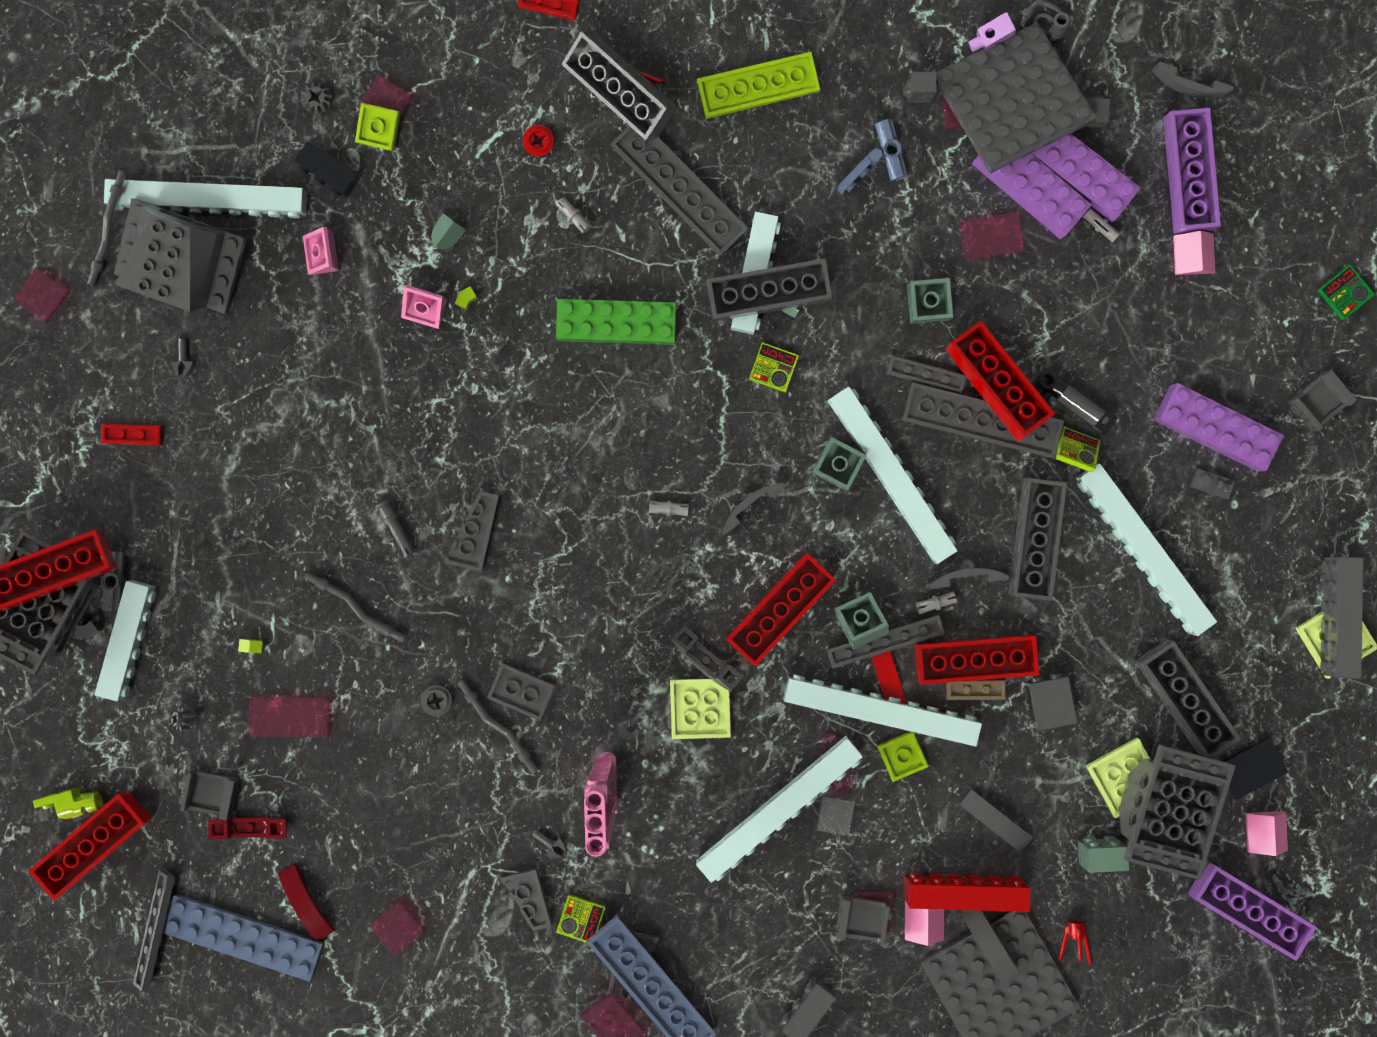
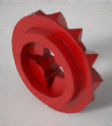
M534 125L525 131L523 146L530 155L541 157L547 155L553 149L554 137L547 127ZM534 135L539 139L544 138L542 140L543 147L538 144L534 145L536 142Z

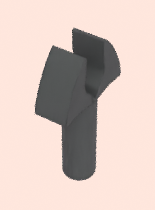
M182 337L178 339L179 358L176 362L171 361V365L174 371L181 375L180 368L184 364L185 375H189L195 362L187 359V339Z
M537 829L532 833L533 837L548 847V857H562L560 853L555 851L554 847L558 846L566 851L565 843L560 836L558 840L552 841Z

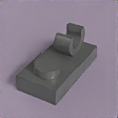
M1195 469L1190 488L1229 500L1235 481L1201 469Z

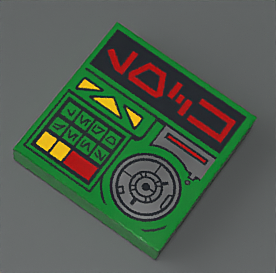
M1347 265L1317 290L1341 320L1346 319L1375 295L1351 265Z

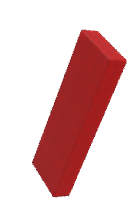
M519 0L518 7L575 21L580 2L579 0Z
M102 424L101 443L162 446L163 426Z
M888 651L872 656L871 658L884 699L889 700V697L901 699L900 703L907 705L891 652Z

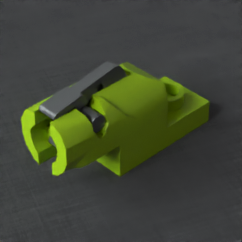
M77 787L33 800L34 808L43 807V810L55 806L58 818H71L74 822H78L103 807V800L98 791L80 793V789Z

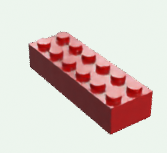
M982 321L956 338L946 348L947 353L1018 442L1055 415L1054 411Z
M93 530L0 565V612L117 569L104 531Z
M805 553L731 631L726 640L751 664L756 666L829 589L836 579L808 553Z
M1032 634L914 643L917 683L920 685L1039 675L1036 636Z
M128 790L122 791L28 870V872L50 898L55 901L66 894L150 822L152 818Z
M916 872L905 875L904 899L910 909L1030 912V887L1020 876L1009 875L1008 878H1000L999 875L981 877L978 874H970L969 877H961L960 874L942 876L939 873H930V876H922L921 873Z

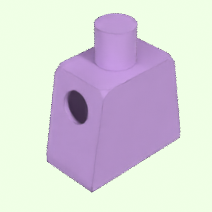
M1008 13L1000 15L977 29V37L968 41L972 52L980 48L988 49L1015 35L1016 29Z

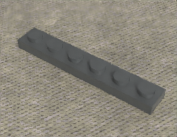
M935 615L890 629L889 634L854 650L848 642L826 649L833 669L945 633L940 616Z
M159 870L133 981V985L141 992L149 991L150 984L153 981V971L158 960L157 953L159 945L162 943L163 927L166 924V914L171 903V892L175 886V876L167 870Z

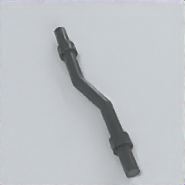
M121 170L118 171L115 183L111 185L109 191L111 195L103 215L102 240L95 261L92 260L90 266L92 270L87 284L93 286L96 284L99 272H102L104 267L103 260L110 243L112 215L117 200L123 192L122 186L127 173Z
M310 572L305 574L304 579L317 585V588L320 590H326L345 600L361 621L380 630L381 634L387 637L391 636L402 643L406 638L404 634L394 630L393 626L387 623L383 624L365 614L349 593L330 584V581L323 577L319 578Z
M464 679L457 684L466 695L465 699L473 705L484 723L507 737L518 753L517 757L521 763H525L531 774L538 771V768L530 758V753L527 749L523 748L514 733L488 715L477 699L478 695L475 691L471 690Z

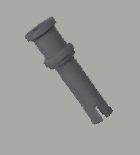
M388 499L376 505L375 508L380 511L384 519L383 523L389 526L405 558L415 553V550L398 520L400 519L399 514H396L391 505V499Z

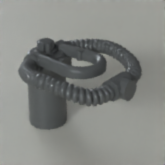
M1036 0L1029 7H1025L1021 14V30L1026 28V22L1030 19L1034 9L1038 6H1044L1054 10L1057 14L1053 18L1046 13H1040L1034 18L1033 24L1037 23L1040 18H1046L1048 23H1052L1049 31L1042 29L1044 34L1049 37L1050 43L1065 35L1070 17L1059 6L1057 7V5L1055 6V4L1053 5V3L1051 4L1045 0Z

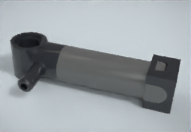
M1047 369L1036 375V386L1038 389L1046 391L1042 396L1046 403L1053 396L1088 422L1091 428L1099 434H1107L1117 421L1118 417L1108 410H1103L1061 379L1054 370ZM1044 375L1050 377L1051 382L1049 385L1043 382Z

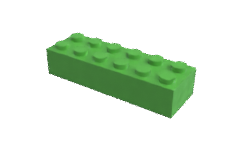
M557 299V341L675 345L676 303Z

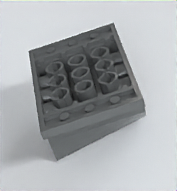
M131 198L114 274L119 277L114 285L189 312L207 307L224 314L228 313L247 238L142 200Z
M22 530L3 564L53 545ZM90 579L0 612V658L33 675H37L47 657L63 654L76 630V625H79L100 586L89 582Z
M1159 744L1154 760L1144 758L1130 772L1119 807L1121 834L1129 839L1123 859L1127 862L1200 880L1236 765Z

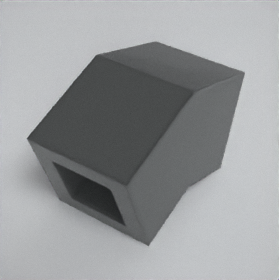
M96 620L90 621L86 625H76V638L94 637L102 631V628Z

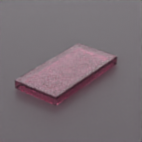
M329 697L249 698V737L329 736Z

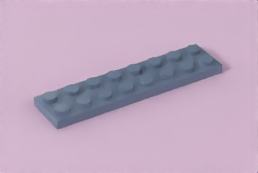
M179 894L173 895L166 917V924L162 932L309 982L313 978L324 942L316 941L315 939Z
M618 915L587 940V944L666 1037H714L716 1035L714 1029Z

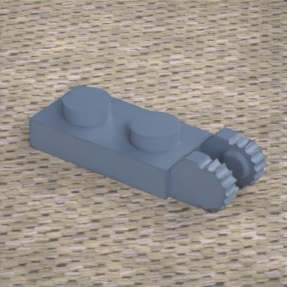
M874 148L839 184L838 191L841 194L846 190L850 192L857 185L855 181L859 177L864 178L870 171L868 167L875 166L879 162L883 154L882 151Z

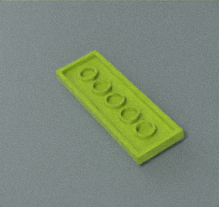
M812 52L697 79L706 119L820 92Z

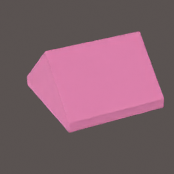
M322 227L304 235L303 242L308 275L339 271L334 233L329 228Z
M1197 231L1173 236L1175 275L1215 273L1213 233Z
M405 285L401 318L439 329L448 300L444 296Z
M1286 811L1246 813L1247 850L1249 853L1277 856L1288 851Z
M905 901V940L927 946L943 941L944 910L910 909Z

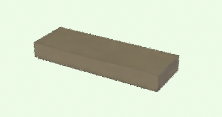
M987 679L946 683V700H1006V680Z

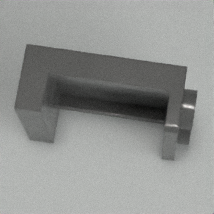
M1332 370L1320 374L1289 400L1288 403L1291 405L1293 413L1303 419L1304 426L1314 432L1322 430L1326 422L1345 406L1352 405L1357 399Z
M1062 673L1050 674V678L1043 679L1042 676H1038L1026 682L1032 701L1035 729L1041 731L1077 724L1068 676L1062 675Z
M197 769L189 771L183 779L185 788L184 793L181 794L179 799L180 811L193 810L218 815L219 819L228 820L233 815L240 778Z
M841 895L835 932L837 939L845 940L848 937L879 942L880 945H885V940L889 939L890 930L887 928L888 920L891 921L892 908H890L886 901Z

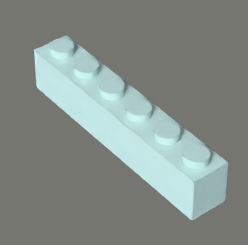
M755 212L742 273L772 268L773 261H769L770 254H774L777 242L773 241L774 235L779 234L781 223L777 222L778 216ZM758 314L733 318L731 330L753 335L755 330H759L761 319L757 318Z
M134 580L126 581L95 696L114 701L124 700L130 692V686L128 685L135 673L134 664L140 655L139 646L145 637L146 630L144 627L151 615L149 609L156 597V592H154L156 586Z

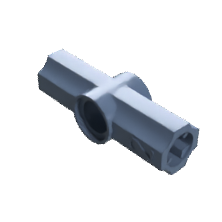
M892 119L882 120L875 124L883 153L882 157L885 160L890 181L902 180L908 175L901 154V144L898 142ZM887 147H893L896 153L889 154Z

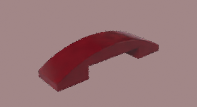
M245 816L231 817L228 820L219 818L208 820V840L266 837V839L287 838V818Z
M296 863L278 873L291 906L313 938L319 941L335 931L326 914L323 915L304 884L305 878Z

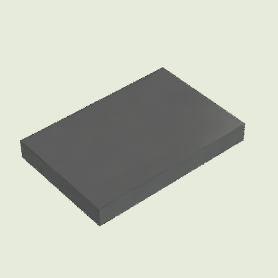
M502 662L487 699L541 721L556 684Z

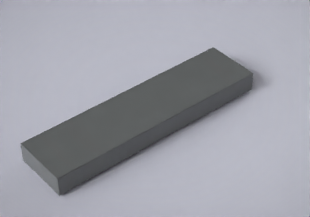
M894 355L890 357L886 375L957 394L963 393L967 378L965 374Z

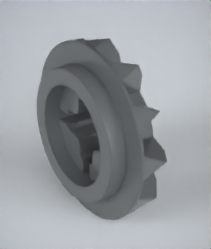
M313 82L306 85L304 90L301 91L300 100L308 112L321 114L331 106L332 94L323 83ZM312 92L316 95L320 94V104L315 100L311 101L313 99Z
M432 685L425 689L421 696V706L427 714L442 716L449 711L452 705V695L447 688L441 685ZM434 695H437L438 698L444 697V699L441 702H439V707L436 703H429L434 699Z

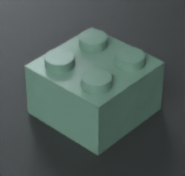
M950 278L910 281L907 284L910 324L949 321L953 318Z
M831 437L811 473L848 491L867 455Z
M871 592L835 608L836 618L853 650L889 634V625Z
M1104 836L1103 839L1084 837V840H1078L1079 864L1089 873L1129 871V862L1123 859L1127 846L1115 836Z

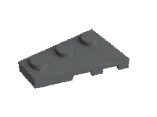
M538 868L499 878L502 884H505L509 890L511 898L520 907V912L533 931L552 927L553 921Z

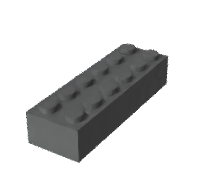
M581 31L562 62V65L645 140L657 139L677 109V106L594 31Z
M825 258L716 277L706 281L713 322L829 302L832 299Z
M1033 478L1022 479L1008 595L1053 600L1067 483Z
M1325 557V561L1322 563L1325 579L1322 582L1324 601H1322L1321 609L1324 612V620L1321 622V630L1324 632V638L1321 641L1323 660H1321L1320 668L1325 676L1361 679L1363 558Z
M1166 639L1135 660V663L1198 755L1214 758L1241 740L1174 641Z

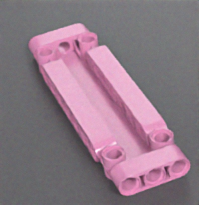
M604 752L600 757L595 758L588 777V785H585L586 850L591 856L595 857L601 856L606 849H609L616 819L615 814L618 813L616 756L611 752Z

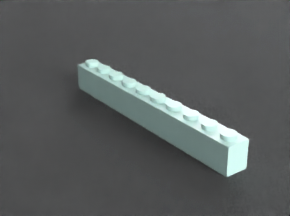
M105 179V204L108 203L111 195L109 191L111 185H114L115 180ZM124 180L123 192L119 196L114 210L122 211L124 208H129L131 198H136L158 207L169 209L175 213H182V210H190V213L202 214V211H209L210 214L214 215L229 212L230 215L240 216L241 213H248L250 216L268 214L270 217H280V214H284L290 218H300V215H306L307 192L303 188Z
M847 387L830 398L828 403L861 453L867 455L865 459L935 564L940 563L957 552L955 540L951 536H947L944 531L946 529L945 525L940 519L937 520L933 515L935 510L931 504H926L923 500L924 494L922 490L914 486L912 475L908 470L904 471L901 464L903 462L897 454H893L890 449L892 448L891 443L886 437L883 439L879 433L881 428L876 421L872 422L869 418L871 414L865 405L862 406L858 401L860 397L856 390Z
M1096 464V469L1093 473L1085 471L1076 479L1079 482L1077 485L1080 490L1089 495L1090 503L1094 508L1100 510L1102 513L1100 516L1106 524H1110L1114 529L1112 530L1114 536L1118 540L1121 539L1125 544L1124 549L1130 556L1133 555L1135 557L1137 567L1141 571H1145L1149 576L1147 580L1160 591V598L1165 603L1168 602L1172 607L1170 611L1177 619L1180 618L1183 622V629L1188 634L1199 636L1217 623L1101 464Z
M795 674L793 677L788 676L783 697L784 702L977 746L982 723L977 721L975 716L965 715V717L957 716V712L946 710V713L938 711L939 708L927 706L926 709L919 707V703L908 701L906 705L900 703L901 699L889 697V700L881 698L882 695L870 692V695L862 694V690L851 688L849 691L843 689V686L832 683L831 686L824 685V681L813 679L811 682L806 681L804 676Z
M847 736L843 737L696 860L697 867L711 883L714 880L719 881L726 874V870L730 867L732 869L741 862L740 859L744 855L749 856L756 850L755 846L760 842L762 844L771 837L770 834L774 830H781L786 825L785 821L790 817L792 819L801 812L800 809L804 805H811L816 800V795L820 792L822 794L830 789V784L833 781H839L846 775L845 771L850 767L855 768L861 763L860 759L863 757Z

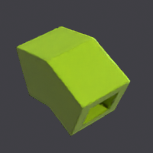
M471 286L459 292L455 302L457 306L468 310L471 302L478 299Z
M239 639L238 651L262 653L263 641Z

